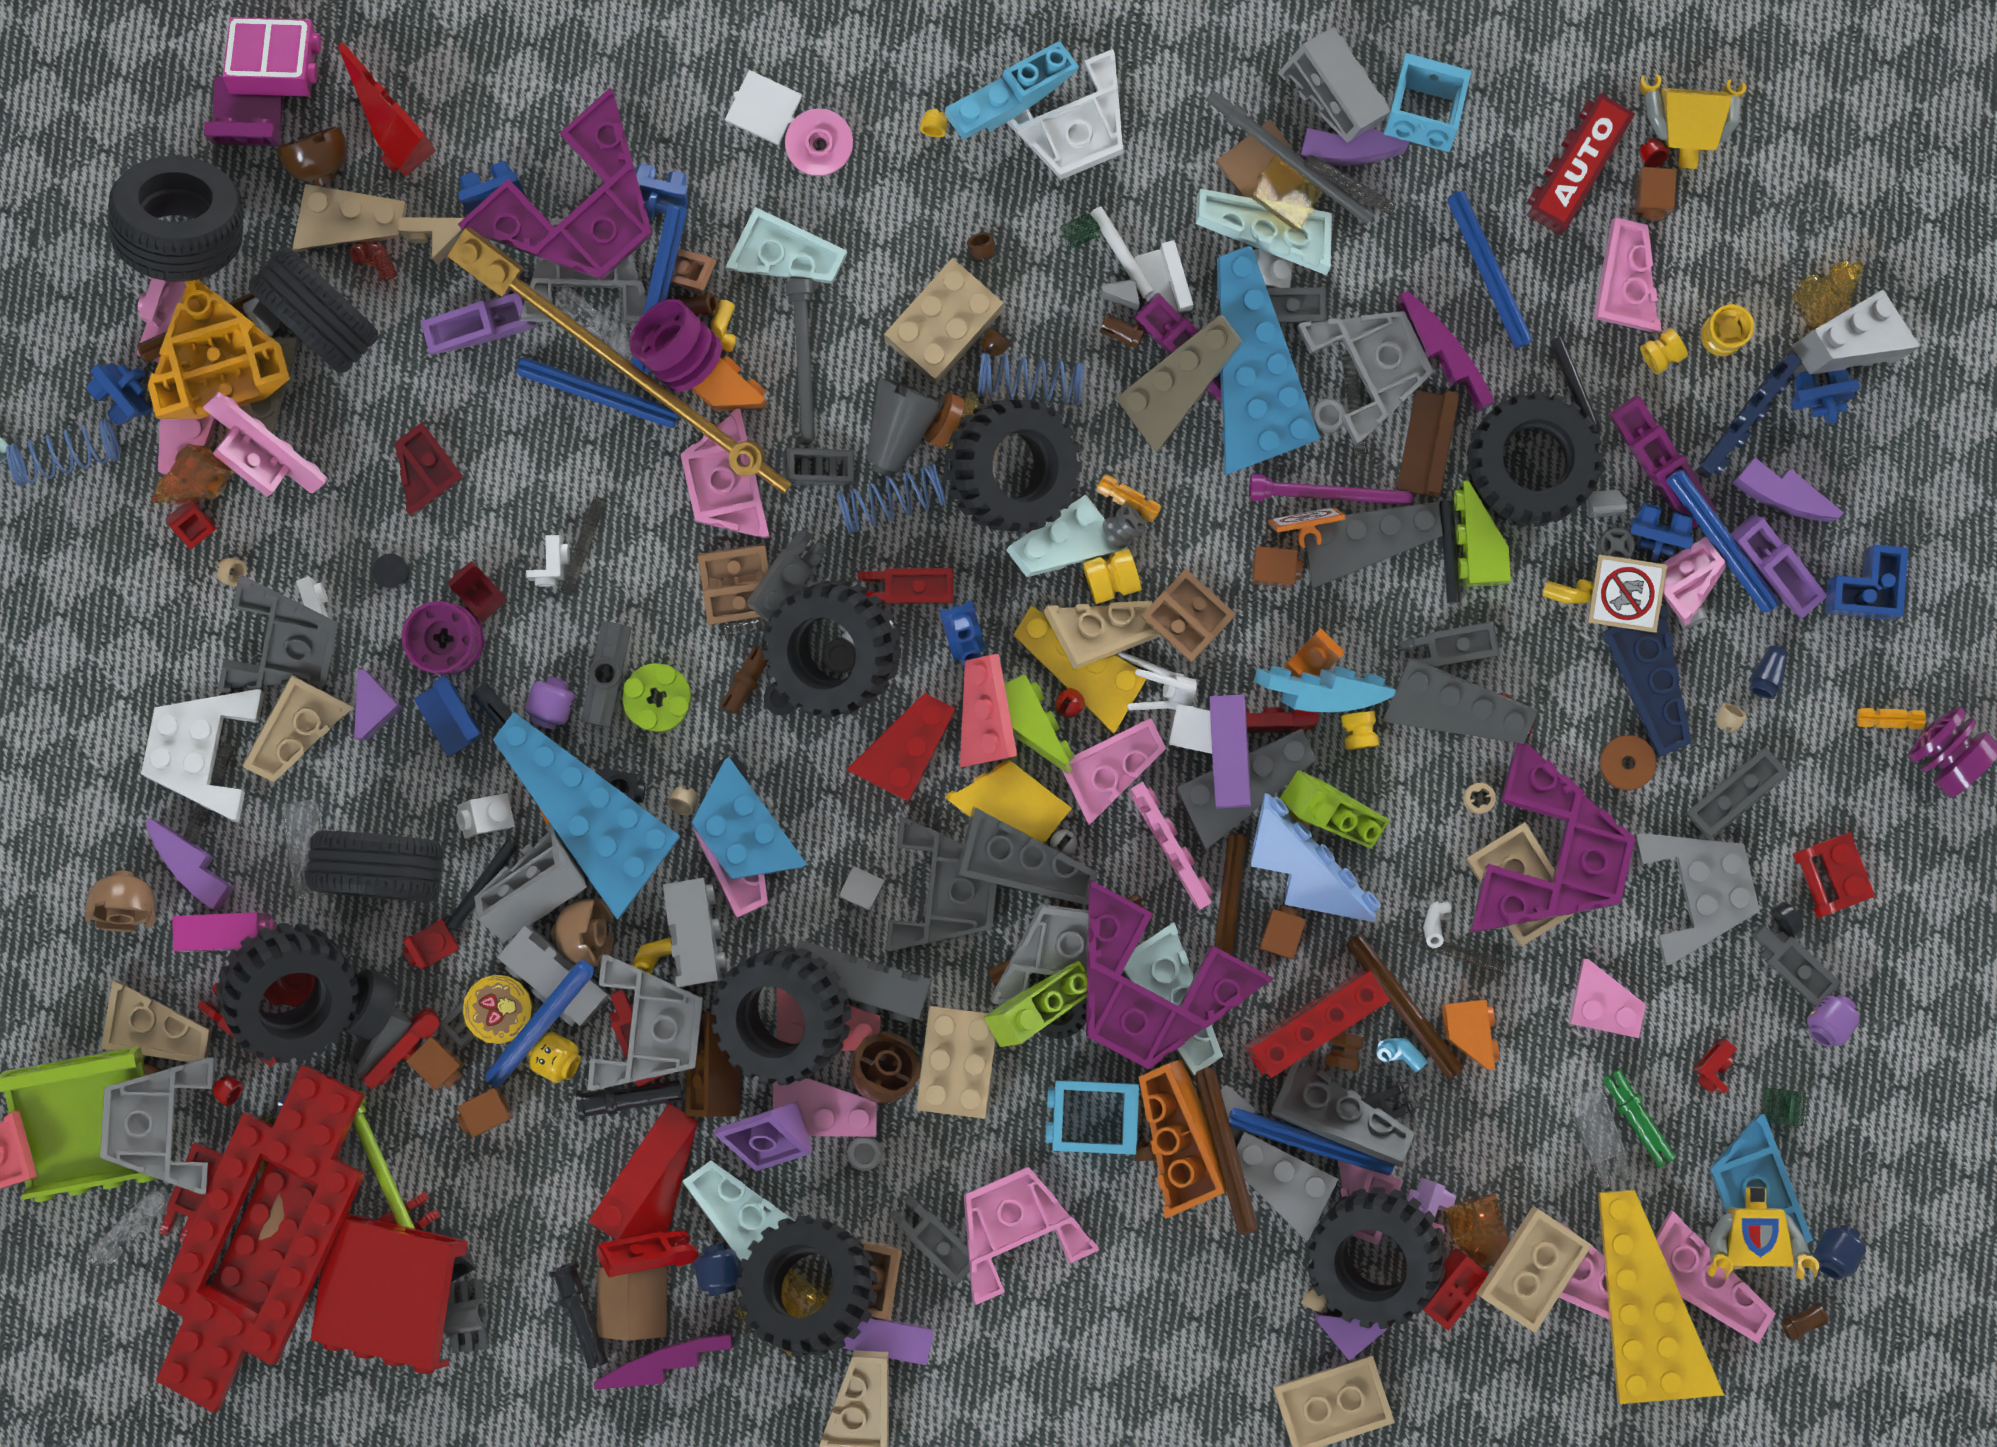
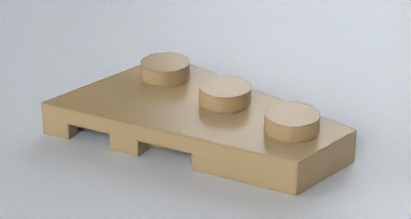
M305 184L292 250L294 252H302L312 248L337 247L340 244L400 238L398 217H405L407 203L400 200Z
M1152 601L1113 602L1109 606L1076 604L1075 607L1059 608L1058 605L1046 606L1044 610L1074 670L1161 636L1141 617L1152 604Z
M291 674L242 766L275 782L304 755V752L320 737L322 738L337 721L354 707Z
M112 980L101 1049L115 1051L140 1046L142 1055L185 1062H195L208 1057L212 1029L117 980Z
M854 1350L819 1447H889V1352Z

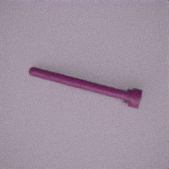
M1252 473L1249 481V501L1263 502L1264 498L1270 499L1271 495L1408 505L1413 501V495L1409 491L1272 482V478H1266L1265 474Z

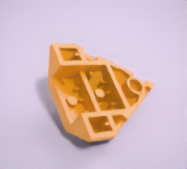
M199 279L185 281L186 288L180 303L177 302L159 352L161 357L155 373L151 374L148 382V389L156 418L202 419L212 416L203 407L218 392L232 398L239 407L267 399L290 379L282 346L260 330L217 293L204 285Z

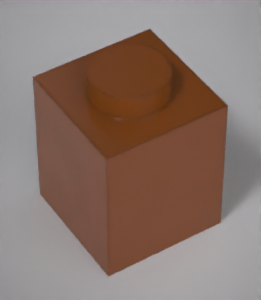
M1642 167L1636 175L1634 215H1643V219L1648 221H1661L1673 212L1677 169Z
M1257 546L1254 550L1251 584L1292 588L1295 580H1301L1303 560L1297 559L1298 550Z
M1280 905L1279 911L1271 909L1258 949L1290 960L1294 959L1306 919L1299 918L1300 911L1284 905Z
M430 1036L406 1061L435 1091L441 1090L443 1087L447 1090L452 1088L463 1076L459 1071L465 1066L436 1036Z
M495 1087L457 1106L460 1114L456 1115L457 1121L465 1134L470 1132L472 1138L514 1118L500 1087Z

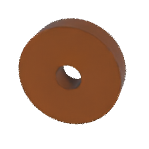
M951 392L946 393L941 398L944 401V405L925 433L926 442L938 448L944 447L949 442L953 431L959 425L964 410V399Z
M1632 735L1620 736L1611 740L1603 748L1599 758V769L1602 777L1610 786L1622 791H1631L1643 787L1651 780L1656 769V757L1653 749L1645 740ZM1624 757L1632 759L1633 767L1631 769L1623 767L1622 760Z

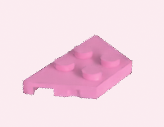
M735 409L728 418L717 426L738 443L748 440L741 409ZM705 435L696 444H692L680 454L696 522L760 538H770L756 474L741 476L735 473L729 464V453ZM741 454V462L749 465L750 458L746 454Z

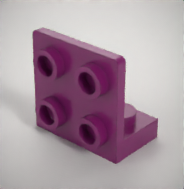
M215 77L212 122L204 121V136L213 145L281 146L283 96L229 94L223 77Z

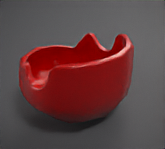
M309 973L288 974L273 982L263 995L274 1006H299L311 994L315 986L316 976Z

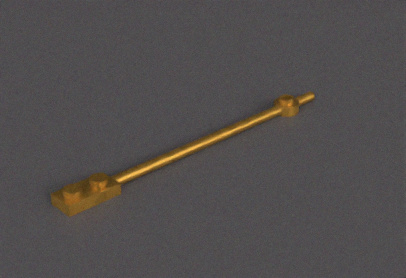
M467 227L464 229L447 257L499 296H506L511 289L729 453V464L735 473L741 476H751L756 473L781 493L785 494L789 490L792 483L765 463V452L757 442L752 440L736 442L520 280L518 277L524 267L472 228ZM741 454H746L750 458L749 465L741 462Z

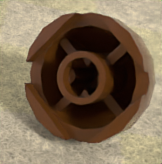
M334 126L306 135L304 138L295 141V144L294 141L281 145L276 148V151L285 170L293 178L303 182L314 180L316 186L335 180L333 173L343 167L347 160L348 149L341 127Z
M887 1031L879 1032L878 1035L865 1037L853 1053L850 1065L852 1082L859 1093L868 1100L878 1103L896 1102L909 1094L920 1078L922 1067L920 1059L918 1061L913 1052L915 1050L914 1046L902 1036Z

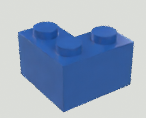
M1874 544L1864 549L1862 578L1837 575L1827 580L1825 614L1895 620L1902 617L1904 614L1909 548Z

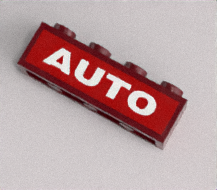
M1601 93L1594 102L1588 99L1578 115V118L1583 120L1577 131L1571 128L1560 145L1566 149L1560 160L1553 157L1545 170L1544 175L1549 178L1544 187L1541 188L1537 185L1526 202L1532 206L1526 216L1562 236L1635 113Z

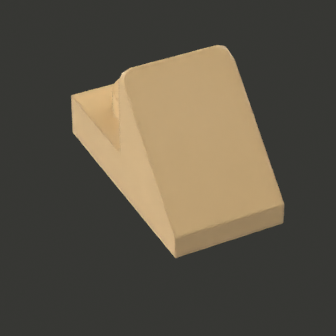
M398 217V231L404 238H408V242L427 243L428 238H432V259L436 264H439L447 257L462 234L463 230L460 229L458 223L464 218Z

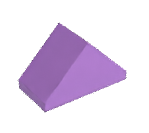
M357 669L354 738L360 741H368L403 707L370 672Z
M1315 1312V1320L1349 1361L1387 1330V1328L1380 1329L1378 1323H1374L1370 1329L1360 1327V1320L1353 1319L1349 1323L1341 1319L1343 1314L1327 1313L1326 1315Z

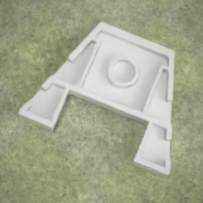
M1113 49L1085 60V67L1097 92L1036 118H1033L1029 109L1006 122L1061 180L1123 154L1116 63Z
M255 689L155 707L141 774L225 816L233 822H239L245 792L241 789L210 785L223 719L228 718L259 723L265 693L262 690Z

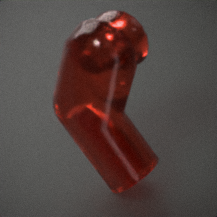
M359 242L350 248L349 255L352 261L376 267L383 282L389 281L398 275L384 247L367 242Z

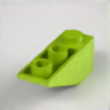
M1463 481L1459 485V490L1454 491L1455 510L1461 511V524L1456 525V540L1458 545L1463 544V558L1458 559L1459 578H1465V587L1507 585L1511 581L1509 546L1471 483Z
M1026 674L1005 683L1014 737L1067 774L1073 772L1069 761L1075 759L1066 740L1059 742L1055 731L1060 728L1052 711L1045 713L1040 704L1045 698L1038 683L1035 681L1030 684Z
M1299 770L1280 797L1284 804L1300 819L1370 849L1373 848L1390 822L1388 818L1338 789Z
M1076 961L1010 998L984 1016L999 1046L1005 1047L1022 1044L1087 997V973L1081 962Z

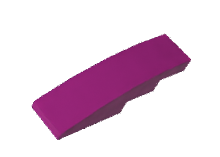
M1409 291L1401 293L1397 303L1401 311L1405 312L1428 360L1435 357L1438 358L1450 387L1462 382L1464 383L1477 413L1489 408L1495 400L1478 368L1459 341L1437 316Z
M1156 293L1133 317L1169 355L1199 332L1187 318H1182L1160 293ZM1219 373L1206 390L1221 403V380Z
M1635 395L1608 414L1626 445L1673 512L1679 511L1690 514L1667 483V478L1677 470H1683L1714 513H1717L1683 455L1678 454L1662 426L1656 424L1640 396ZM1692 519V529H1693V528H1695L1696 526H1698V524L1696 523V521H1695L1694 519Z
M733 1332L696 1337L646 1353L598 1378L594 1382V1390L664 1384L667 1381L666 1369L696 1367L701 1363L700 1352L732 1349L734 1347Z

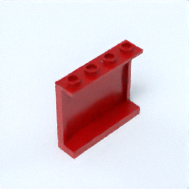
M1357 971L1245 1044L1243 1048L1260 1074L1263 1076L1268 1073L1269 1077L1272 1078L1389 1002L1390 999L1371 971Z
M347 1213L321 1268L310 1340L324 1343L323 1348L331 1351L351 1350L353 1351V1356L358 1358L372 1359L374 1356L383 1358V1363L390 1366L411 1365L414 1366L413 1371L422 1374H433L435 1369L449 1366V1360L439 1357L455 1257L466 1255L468 1241Z

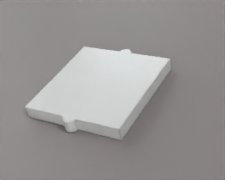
M749 70L739 91L734 92L735 100L725 121L779 146L789 124L794 120L793 115L803 95Z

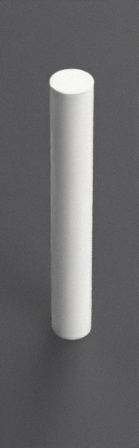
M1100 206L1094 209L1090 215L1129 277L1133 281L1135 280L1136 288L1142 298L1149 297L1155 292L1103 208Z

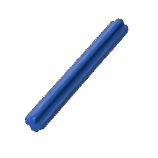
M1464 191L1453 193L1448 197L1447 202L1515 348L1526 346L1532 341V337Z
M669 205L667 207L643 315L651 307L666 301L668 298L687 215V209L678 205ZM633 356L632 364L643 372L651 371Z
M522 357L518 363L516 372L519 376L669 428H674L678 422L679 415L662 404L526 357Z
M1677 470L1667 478V483L1759 609L1766 613L1773 610L1779 604V600L1683 470Z
M585 960L577 962L486 1072L485 1081L495 1088L500 1087L591 979L594 972V967L591 964H588Z
M1232 1108L1228 1116L1229 1125L1232 1128L1387 1176L1391 1175L1395 1167L1393 1164L1297 1126L1242 1109Z

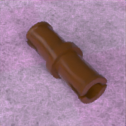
M756 646L751 648L752 650L740 671H735L732 677L734 682L723 701L719 704L720 707L736 716H739L740 710L751 691H756L759 686L757 681L769 661L763 660L762 649H758Z

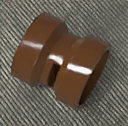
M1340 1033L1329 1040L1332 1047L1331 1051L1326 1054L1324 1064L1358 1072L1360 1066L1358 1054L1359 1050L1364 1047L1365 1038Z

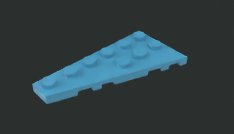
M1251 245L1217 258L1220 315H1224L1243 341L1220 372L1224 430L1222 431V444H1224L1223 475H1228L1320 439Z
M513 712L493 741L616 919L619 920L681 836Z

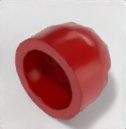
M1649 138L1647 139L1648 143L1640 145L1639 155L1646 167L1656 168L1668 159L1669 150L1661 140Z
M1067 688L1057 696L1054 707L1056 712L1064 716V718H1072L1084 709L1085 700L1079 691ZM1067 699L1071 701L1069 706L1065 704Z
M230 1076L221 1077L213 1085L215 1098L226 1107L234 1104L244 1090V1084Z

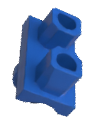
M506 161L493 164L490 167L493 179L481 183L477 173L471 172L460 176L461 191H458V195L467 214H470L507 179L525 195L516 172H512Z
M642 163L638 164L635 172L650 221H654L657 212L666 214L669 205H678L687 209L688 187H686L685 173L669 172L665 182L655 179L656 169L653 166Z
M110 363L106 366L96 364L90 371L94 377L86 389L98 401L105 400L109 395L116 403L107 413L116 425L126 424L134 417L146 416L152 410L141 396L146 391L140 383L145 377V373L141 368L130 371L125 364L117 367L114 363Z
M1847 368L1845 370L1825 372L1828 385L1819 387L1815 374H1809V372L1798 374L1794 379L1795 395L1791 400L1793 411L1812 407V417L1823 416L1828 425L1836 423L1837 413L1847 411L1845 401L1853 399L1855 391L1860 390L1858 379L1851 380Z
M1643 502L1637 517L1631 518L1629 528H1631L1630 534L1654 540L1649 541L1641 538L1639 543L1640 549L1651 551L1649 561L1656 563L1660 554L1673 556L1675 547L1664 545L1663 542L1691 550L1693 543L1691 533L1692 516L1687 513L1674 511L1670 527L1657 523L1661 507Z
M972 600L964 603L962 606L955 605L951 609L939 610L953 660L961 659L963 666H965V661L982 657L981 652L987 650Z

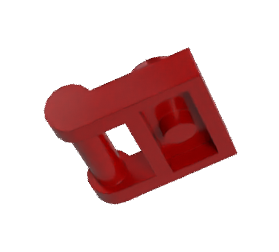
M1851 832L1792 853L1795 863H1800L1816 905L1813 909L1817 918L1876 897ZM1817 855H1820L1836 900L1829 902L1812 859Z

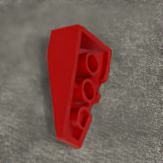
M342 42L338 49L376 142L384 152L380 159L392 173L399 170L406 177L434 154L436 150L422 130L397 102L395 103L384 87L373 79L374 77Z
M668 1103L602 1199L589 1222L616 1240L661 1231L666 1233L670 1228L698 1121L691 1116H686L685 1112Z

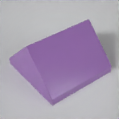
M797 1101L715 1129L714 1135L755 1171L812 1153V1146Z

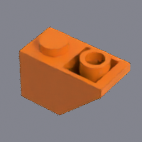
M727 355L723 359L720 357L712 373L702 383L691 389L714 411H734L735 409L760 410L768 405L763 397L766 391L754 379L751 378L748 382L738 374L741 368Z
M1487 1000L1441 1004L1445 1039L1483 1069H1495L1494 1061H1499L1500 1055L1497 1040L1492 1041L1490 1027L1495 1026L1493 1006H1487Z

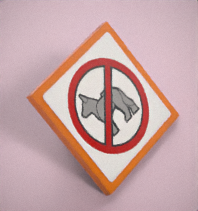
M1336 507L1269 519L1268 523L1277 533L1300 528L1297 539L1299 545L1305 548L1304 537L1308 533L1315 534L1317 545H1320L1322 542L1321 534L1315 528V525L1345 520V514Z

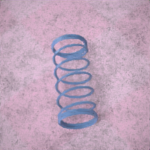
M982 353L978 387L979 396H985L987 373L989 394L992 398L996 395L1005 362L1007 394L1012 399L1015 395L1021 368L1024 363L1025 393L1027 400L1030 401L1035 391L1042 364L1045 401L1048 403L1051 400L1058 370L1061 367L1063 402L1065 405L1069 402L1075 381L1073 404L1080 405L1084 371L1083 362H1078L1075 365L1066 398L1065 374L1062 360L1058 361L1049 396H1047L1046 366L1044 359H1040L1029 396L1027 360L1024 356L1019 363L1012 393L1010 392L1008 357L1006 354L1002 357L996 384L992 392L990 356L988 353Z
M106 418L99 421L100 434L106 450L105 461H101L96 455L89 441L87 429L82 424L81 428L88 450V463L86 466H83L73 451L68 431L64 429L63 433L70 453V469L68 471L59 463L54 453L51 438L46 434V442L52 456V474L50 476L41 468L36 458L34 445L28 439V447L34 460V479L32 481L27 477L25 463L18 447L14 444H8L6 456L14 481L20 487L26 486L27 482L34 484L37 480L38 469L46 478L52 479L55 474L56 464L62 472L70 474L73 469V458L81 468L87 470L91 463V453L99 463L104 465L107 463L108 458L114 462L115 460L118 461L120 449L112 424Z
M928 464V468L923 465L921 469L926 504L911 474L905 471L904 484L908 509L893 479L888 476L886 486L891 516L879 491L872 482L869 484V496L873 521L858 491L852 488L851 499L856 527L851 520L843 492H837L836 495L848 533L851 535L859 531L854 493L872 526L875 527L877 524L872 488L888 519L894 520L890 483L906 514L911 516L912 508L907 476L926 510H929V498L925 471L935 488L940 505H946L947 501L935 464Z

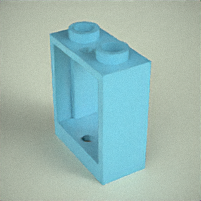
M1406 53L1397 78L1390 107L1391 112L1388 115L1384 135L1450 152L1458 131L1471 70ZM1405 88L1452 100L1448 123L1401 111L1400 107Z
M1055 1080V1087H1048L1047 1108H1054L1053 1122H1046V1143H1052V1151L1136 1155L1139 1084ZM1064 1090L1123 1093L1121 1144L1063 1142Z

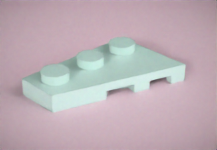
M755 207L725 268L728 271L792 279H811L815 282L833 284L847 256V250Z
M1084 495L1072 503L1068 509L1060 511L1061 517L1057 520L1046 522L1045 527L1032 530L1011 544L1006 550L1025 576L1030 577L1062 569L1067 565L1107 556L1124 550L1126 547L1119 548L1109 541L1102 527L1105 519L1088 496Z
M709 1161L682 1181L730 1249L736 1252L740 1262L742 1258L748 1260L752 1251L747 1248L753 1240L759 1243L764 1238L761 1232L770 1226L778 1229V1221L786 1218L795 1221L713 1161Z

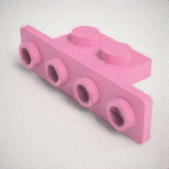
M149 277L151 279L147 292L142 293L138 302L139 317L147 323L140 343L168 330L177 302L180 303L186 288L185 282L163 281ZM158 357V358H156V359H154V360H151V361H154V362H157V363H158L160 357Z
M218 392L204 405L205 411L230 429L213 452V455L266 497L275 491L286 474L310 493H314L328 480L321 473L318 466L302 458L293 450L289 443L278 439L266 429L260 420L252 418L239 408L232 398Z

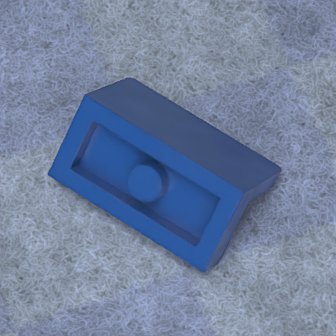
M444 675L433 682L434 687L415 697L414 701L445 754L453 756L483 738L484 735L452 681Z

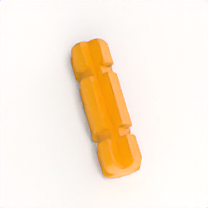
M1109 475L1102 477L1096 489L1098 493L1107 498L1109 495L1112 496V501L1121 506L1129 505L1141 513L1143 519L1149 522H1153L1161 510L1160 504L1151 499L1146 501L1144 499L1146 496L1123 483L1121 485L1117 484V480Z
M1861 708L1857 711L1856 720L1859 727H1873L1875 725L1876 728L1904 729L1908 726L1909 729H1923L1926 724V713L1923 710L1907 712V710L1877 709L1874 711V708Z

